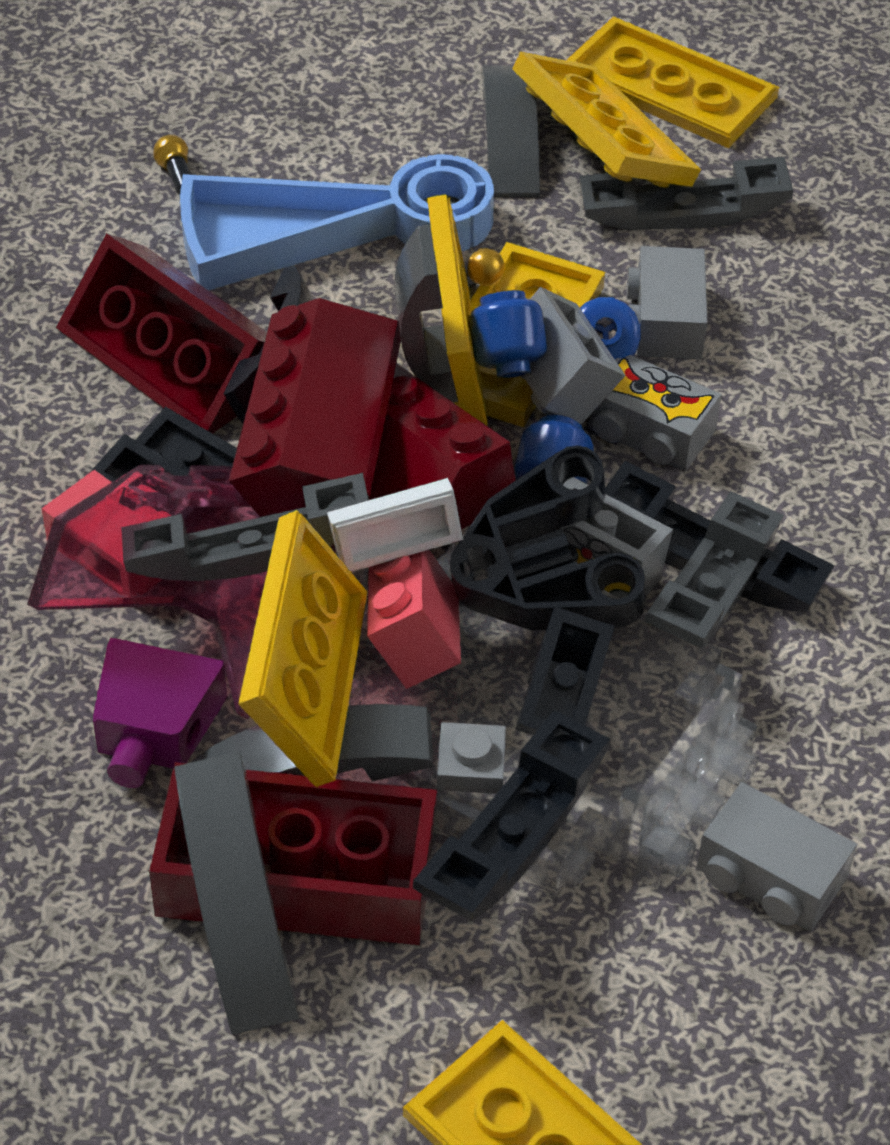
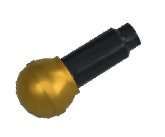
M166 135L159 138L155 143L153 157L158 165L168 171L174 187L180 195L183 174L191 175L187 165L188 146L180 137Z
M481 248L472 253L468 265L465 267L468 287L471 288L477 284L491 286L500 281L504 273V261L498 252L489 248Z

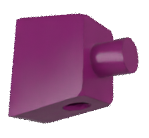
M110 637L93 712V726L97 752L113 756L107 769V774L113 782L126 788H138L143 785L151 764L173 768L175 762H188L225 703L227 687L223 660Z

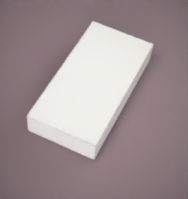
M448 478L327 512L337 556L351 572L463 540L454 490Z

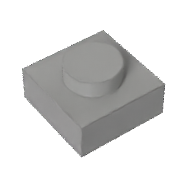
M441 722L437 790L497 794L503 786L506 726Z

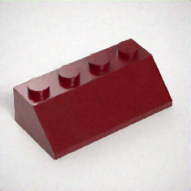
M106 233L56 326L59 331L163 408L166 406L212 434L237 417L223 393L238 362L258 355L267 331L146 246Z
M317 298L297 306L289 305L271 315L229 478L232 486L259 517L306 507L302 486L363 473L368 497L370 496L401 344L398 320L322 298Z
M396 364L368 499H376L448 478L454 490L462 530L473 523L488 499L515 481L510 442Z
M175 762L174 766L183 765L187 763ZM173 767L149 869L155 917L203 922L183 825L175 769ZM245 770L256 816L254 821L278 929L281 931L420 946L427 896L412 888L413 880L431 859L437 790L335 779V781L315 787L306 776Z

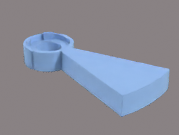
M445 154L430 155L410 161L394 174L390 185L183 174L180 206L184 247L195 281L209 291L392 235H396L406 244L418 226L430 224L428 203L424 200L428 197L446 194L460 200L457 203L451 204L463 252L483 242L492 229L494 221V186L489 173L483 167L478 166L477 163L467 158Z

